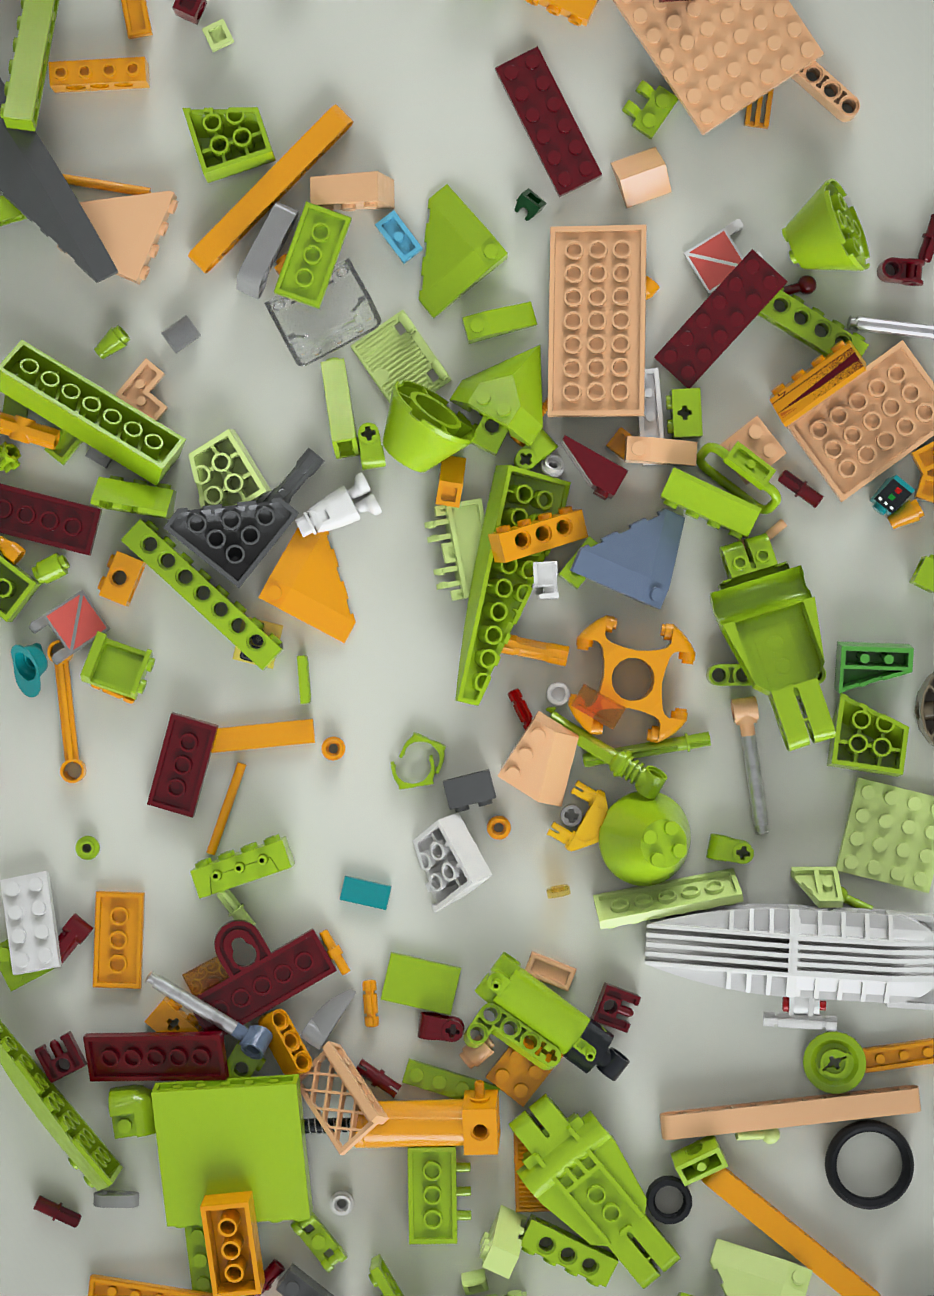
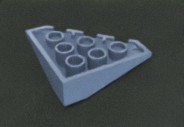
M664 508L657 512L658 516L648 521L646 518L640 519L628 525L629 530L620 534L615 531L600 538L601 543L595 546L585 545L579 548L570 571L645 605L661 609L670 587L685 517Z

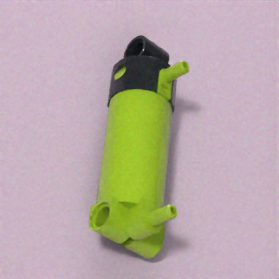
M503 952L490 969L492 972L486 974L475 989V992L486 1002L498 1005L555 1045L563 1054V1057L586 1074L597 1065L596 1067L602 1074L616 1081L630 1061L617 1049L609 1048L614 1035L520 967L521 963L511 955Z

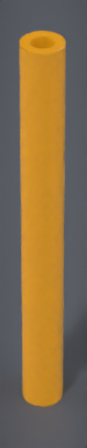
M62 174L69 185L131 195L151 193V188Z
M237 762L206 853L215 855L246 764Z

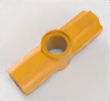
M0 412V434L8 435L9 438L20 442L33 443L55 450L60 439L61 430L38 424L35 420Z

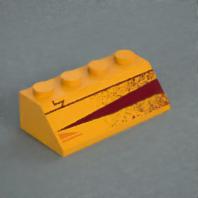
M841 340L831 348L832 352L826 357L823 354L818 356L811 362L812 367L806 371L800 369L791 376V382L786 385L781 383L771 390L773 394L769 400L785 427L866 371V362L850 340L845 343Z

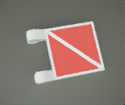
M736 219L725 228L684 253L708 294L713 292L743 260V256L730 237L743 228V223L740 219Z

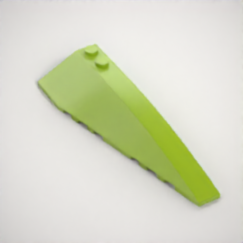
M496 465L469 593L455 701L479 706L491 680L490 675L501 659L502 649L505 644H508L511 637L510 632L514 624H517L533 590V562H543L551 551L549 549L507 563L494 562L488 534L496 532V528L499 526H517V521L528 518H531V521L537 520V515L551 512L552 515L559 513V508L566 507L571 482L512 465ZM558 522V523H557V531L559 532V530H560V524H559V522ZM537 529L536 536L539 538L540 531ZM518 535L515 537L516 544L519 543Z
M0 1020V1064L36 1117L69 1156L68 1161L76 1170L80 1169L85 1175L83 1177L85 1182L91 1188L95 1187L97 1191L109 1187L113 1184L123 1166L54 1083H50L44 1071Z

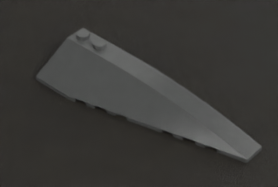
M1 78L0 108L1 104L6 102V96L4 94L5 84L3 83ZM0 117V191L3 192V196L31 222L34 221L40 227V231L47 237L50 236L58 244V247L64 253L67 252L75 260L74 262L96 283L117 274L118 270L96 230L35 131L6 128L4 119Z

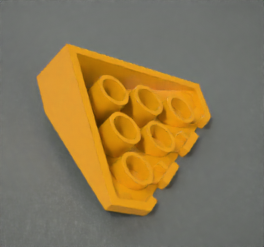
M297 528L258 598L345 643L356 621L354 614H350L347 599L349 598L344 581H340L337 571L339 565L335 551L331 549L327 538L329 531L317 532L316 535L311 533L303 537L299 528Z

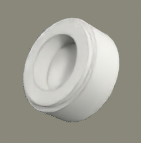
M555 682L547 688L546 697L551 704L562 706L568 702L570 690L564 683Z

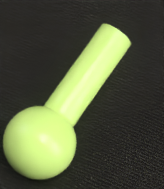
M778 1128L739 1132L735 1133L736 1140L762 1139L767 1144H774L780 1138V1131Z

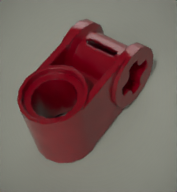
M891 257L878 266L877 276L886 283L922 286L924 282L921 280L922 267L925 265V260ZM887 264L895 269L893 276L885 271Z
M434 1012L420 1013L417 1037L426 1040L456 1042L462 1037L464 1023L459 1017L441 1015ZM451 1024L456 1025L457 1030L455 1034H452L451 1029H448L451 1027Z

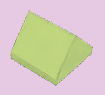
M484 1268L461 1273L465 1295L489 1290Z

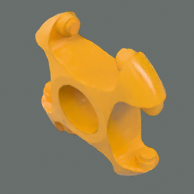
M605 615L586 627L576 640L577 649L589 650V647H593V641H596L601 648L602 677L595 699L590 705L585 706L586 699H582V695L570 694L568 706L578 723L588 733L593 735L602 734L603 722H600V718H594L596 712L602 709L631 708L652 715L656 718L658 726L652 725L651 729L647 730L646 740L659 743L677 732L685 724L688 716L687 709L675 708V711H671L670 718L664 714L662 681L669 659L673 653L679 652L678 659H682L681 663L693 665L696 652L683 632L674 624L669 623L662 624L660 636H663V640H669V644L665 648L637 651L612 643L606 638L605 632L612 633L613 629L616 630L617 618ZM627 658L641 660L648 666L651 672L652 682L649 690L644 696L636 700L621 698L612 686L614 668L619 662Z

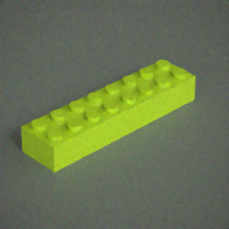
M21 339L0 363V392L155 486L159 484L180 457L186 441L184 437Z

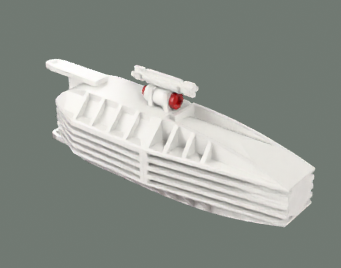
M737 904L718 906L709 910L688 912L684 915L677 914L662 919L647 920L645 964L708 985L748 993L782 996V1010L788 1013L778 1012V1015H775V1012H764L763 1026L774 1027V1024H777L778 1027L822 1030V1027H824L825 1030L837 1031V1016L822 1018V1015H819V1010L826 1011V1001H820V999L885 1003L890 1008L934 1010V914L849 907L818 908L815 905Z

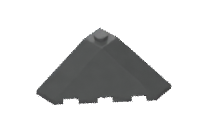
M273 498L269 502L256 503V500L237 502V505L222 506V504L203 506V509L194 510L179 508L163 528L240 588L299 512L282 498Z

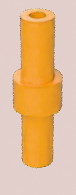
M327 929L320 932L319 935L328 949L326 952L330 959L334 960L341 974L345 975L351 970L342 956L343 951L339 944H335Z

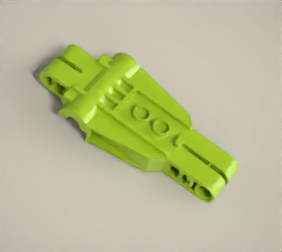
M766 533L744 539V545L741 541L719 547L728 580H724L719 584V591L710 593L712 610L720 631L752 688L768 696L786 749L792 751L810 745V738L814 744L834 738L836 736L835 728L817 678L825 660L815 596L812 597L810 590L806 586L802 566L789 568L786 562L778 564Z
M545 1093L529 1106V1109L542 1124V1127L537 1124L526 1110L509 1123L512 1131L528 1149L523 1154L522 1162L524 1165L516 1171L518 1176L542 1205L590 1245L608 1246L638 1284L645 1289L661 1276L660 1272L650 1261L651 1258L663 1272H666L681 1259L680 1255L645 1213L647 1198L614 1137L602 1126L591 1110L582 1118L578 1113L575 1115V1112L567 1118ZM633 1237H635L637 1241L641 1244V1246L646 1250L645 1252H643L641 1248L636 1244V1242L632 1239Z

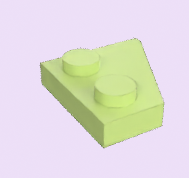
M837 866L791 867V877L818 908H843L844 900L838 870H836Z

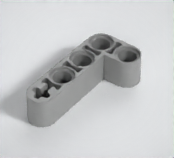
M275 202L239 270L237 290L256 299L261 297L267 284L268 274L297 220L298 210L281 202Z

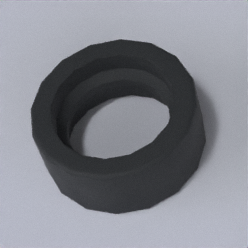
M662 1176L655 1179L649 1185L646 1193V1204L651 1215L658 1222L676 1224L683 1221L689 1215L692 1208V1195L688 1186H684L680 1178ZM665 1186L676 1187L683 1195L681 1208L672 1214L661 1212L655 1204L657 1192Z

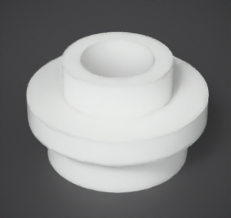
M555 454L548 455L541 462L542 472L550 477L556 478L561 476L565 468L562 458Z
M338 1191L332 1195L330 1208L335 1214L340 1216L347 1215L353 1209L354 1201L348 1192ZM339 1199H344L346 1201V1205L339 1206L337 1201Z

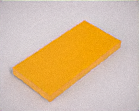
M96 891L93 987L142 988L145 892Z

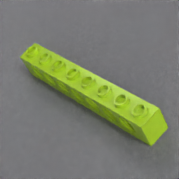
M139 519L121 541L261 670H265L283 650L280 646L282 641L273 633L268 635L262 630L264 625L256 617L250 619L245 614L247 609L236 600L233 603L227 598L229 592L220 584L217 587L209 581L212 577L202 568L198 571L192 565L194 560L185 552L182 554L174 549L176 544L168 536L162 538L157 533L159 528L149 519L146 522ZM149 538H155L157 541V547L153 551H148L145 546ZM167 554H172L175 558V563L167 568L163 564V558ZM185 570H189L193 576L191 582L184 584L180 578ZM203 586L208 587L210 590V596L206 600H202L198 596V591ZM221 602H224L228 607V612L224 616H219L216 613V606ZM241 618L245 621L246 627L244 631L238 633L234 630L233 623ZM254 635H260L263 638V645L258 649L251 645V638Z

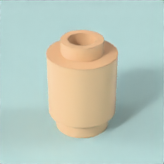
M478 1034L473 1040L480 1041L481 1034ZM488 1037L478 1048L464 1046L459 1056L472 1069L475 1066L481 1065L495 1052L493 1050L495 1044Z

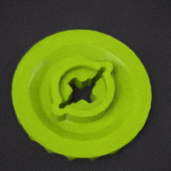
M827 1031L817 1035L810 1041L804 1052L803 1067L807 1078L816 1088L826 1093L841 1094L852 1090L861 1082L866 1070V1056L862 1046L855 1038H852L847 1033ZM831 1056L835 1059L844 1057L839 1062L840 1067L828 1066Z

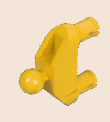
M577 780L575 786L583 791L581 792L573 787L570 793L588 802L589 808L577 829L571 832L554 821L551 827L559 831V833L549 828L546 834L565 844L564 847L568 851H575L598 843L600 826L603 825L607 815L606 812L608 811L605 791L601 789L594 790L580 782V780Z

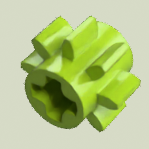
M6 441L0 445V471L8 473L11 469L15 470L20 465L18 459L21 457V454L15 445L7 444Z

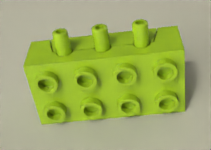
M279 834L265 838L266 840H263L264 844L257 845V842L244 845L238 853H235L233 849L221 853L217 856V860L212 861L211 857L198 861L190 873L199 899L292 868L295 861L286 836L280 838Z
M456 1146L408 1147L409 1244H457V1220L472 1219L471 1210H457V1196H471V1186H457L456 1172H470L471 1163L456 1162Z

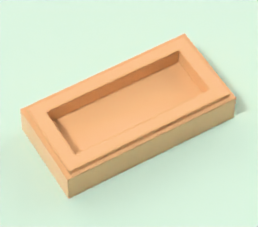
M534 951L531 952L525 970L536 979L565 991L569 990L577 970L575 967Z

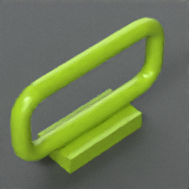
M737 441L730 452L716 443H707L697 452L696 464L705 474L734 496L762 508L760 514H769L779 506L781 494L769 482L776 470L739 441ZM710 452L719 455L724 459L723 462L759 490L763 489L772 499L766 505L760 504L710 466L705 458Z

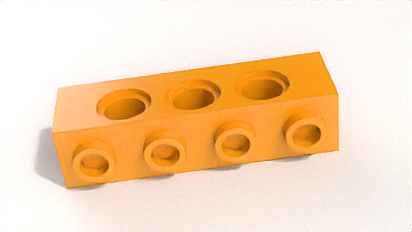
M145 57L48 62L49 82L54 93L150 88L149 64Z
M572 506L559 508V513L553 515L551 512L537 515V520L531 521V518L517 521V526L510 527V525L497 527L496 532L488 534L494 562L507 563L587 538L588 533L582 509H572ZM558 522H559V524H560V530H559V532L557 531V523H558ZM537 529L540 531L539 538L536 536ZM516 535H518L519 537L518 544H516L515 542Z

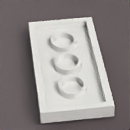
M43 871L0 880L13 975L61 967L62 962L49 872Z

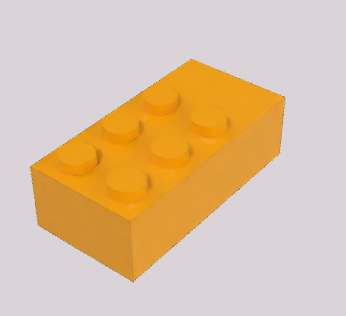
M243 1191L205 1195L200 1210L213 1296L261 1294L265 1284L253 1192Z

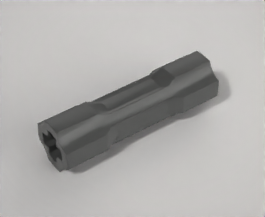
M308 448L299 458L293 470L278 487L271 491L263 502H269L273 498H282L289 504L297 490L308 477L314 475L325 461Z

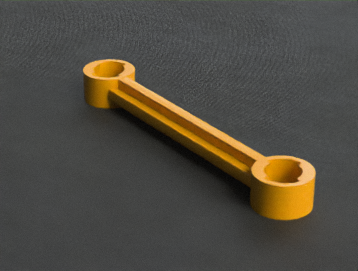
M59 640L53 641L48 646L47 655L51 661L54 654L52 649L56 644H61ZM73 654L60 664H55L65 762L60 768V774L63 780L68 783L79 782L86 775V766L79 760L69 661L72 659ZM70 762L76 763L81 767V774L77 779L69 776L68 772L65 771L66 765Z

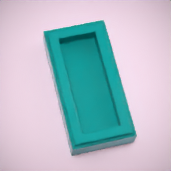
M345 876L340 900L386 910L392 886Z

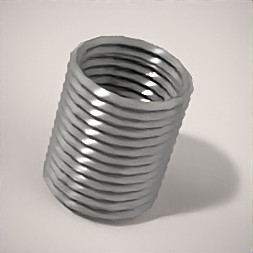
M187 315L161 333L175 353L201 337V334Z

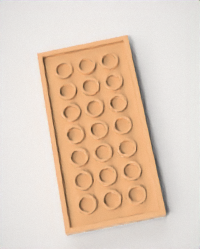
M646 225L550 227L548 417L645 416Z

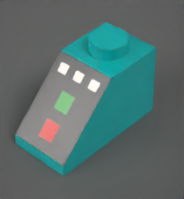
M894 475L886 479L869 501L874 504L872 507L879 514L884 515L886 513L891 515L906 501L915 489L899 476Z

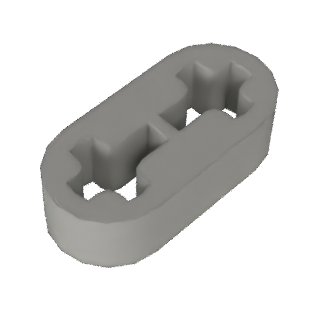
M97 1191L94 1192L93 1205L100 1208L138 1207L139 1192Z

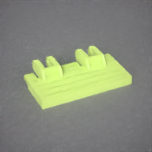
M481 498L462 501L459 508L445 505L435 506V517L446 515V519L424 523L425 528L428 529L445 525L447 534L431 535L427 537L428 543L451 540V542L441 544L444 564L455 562V566L435 569L433 572L434 575L438 576L454 572L456 581L436 584L437 590L460 586V589L450 591L452 601L469 598L475 560L485 518Z

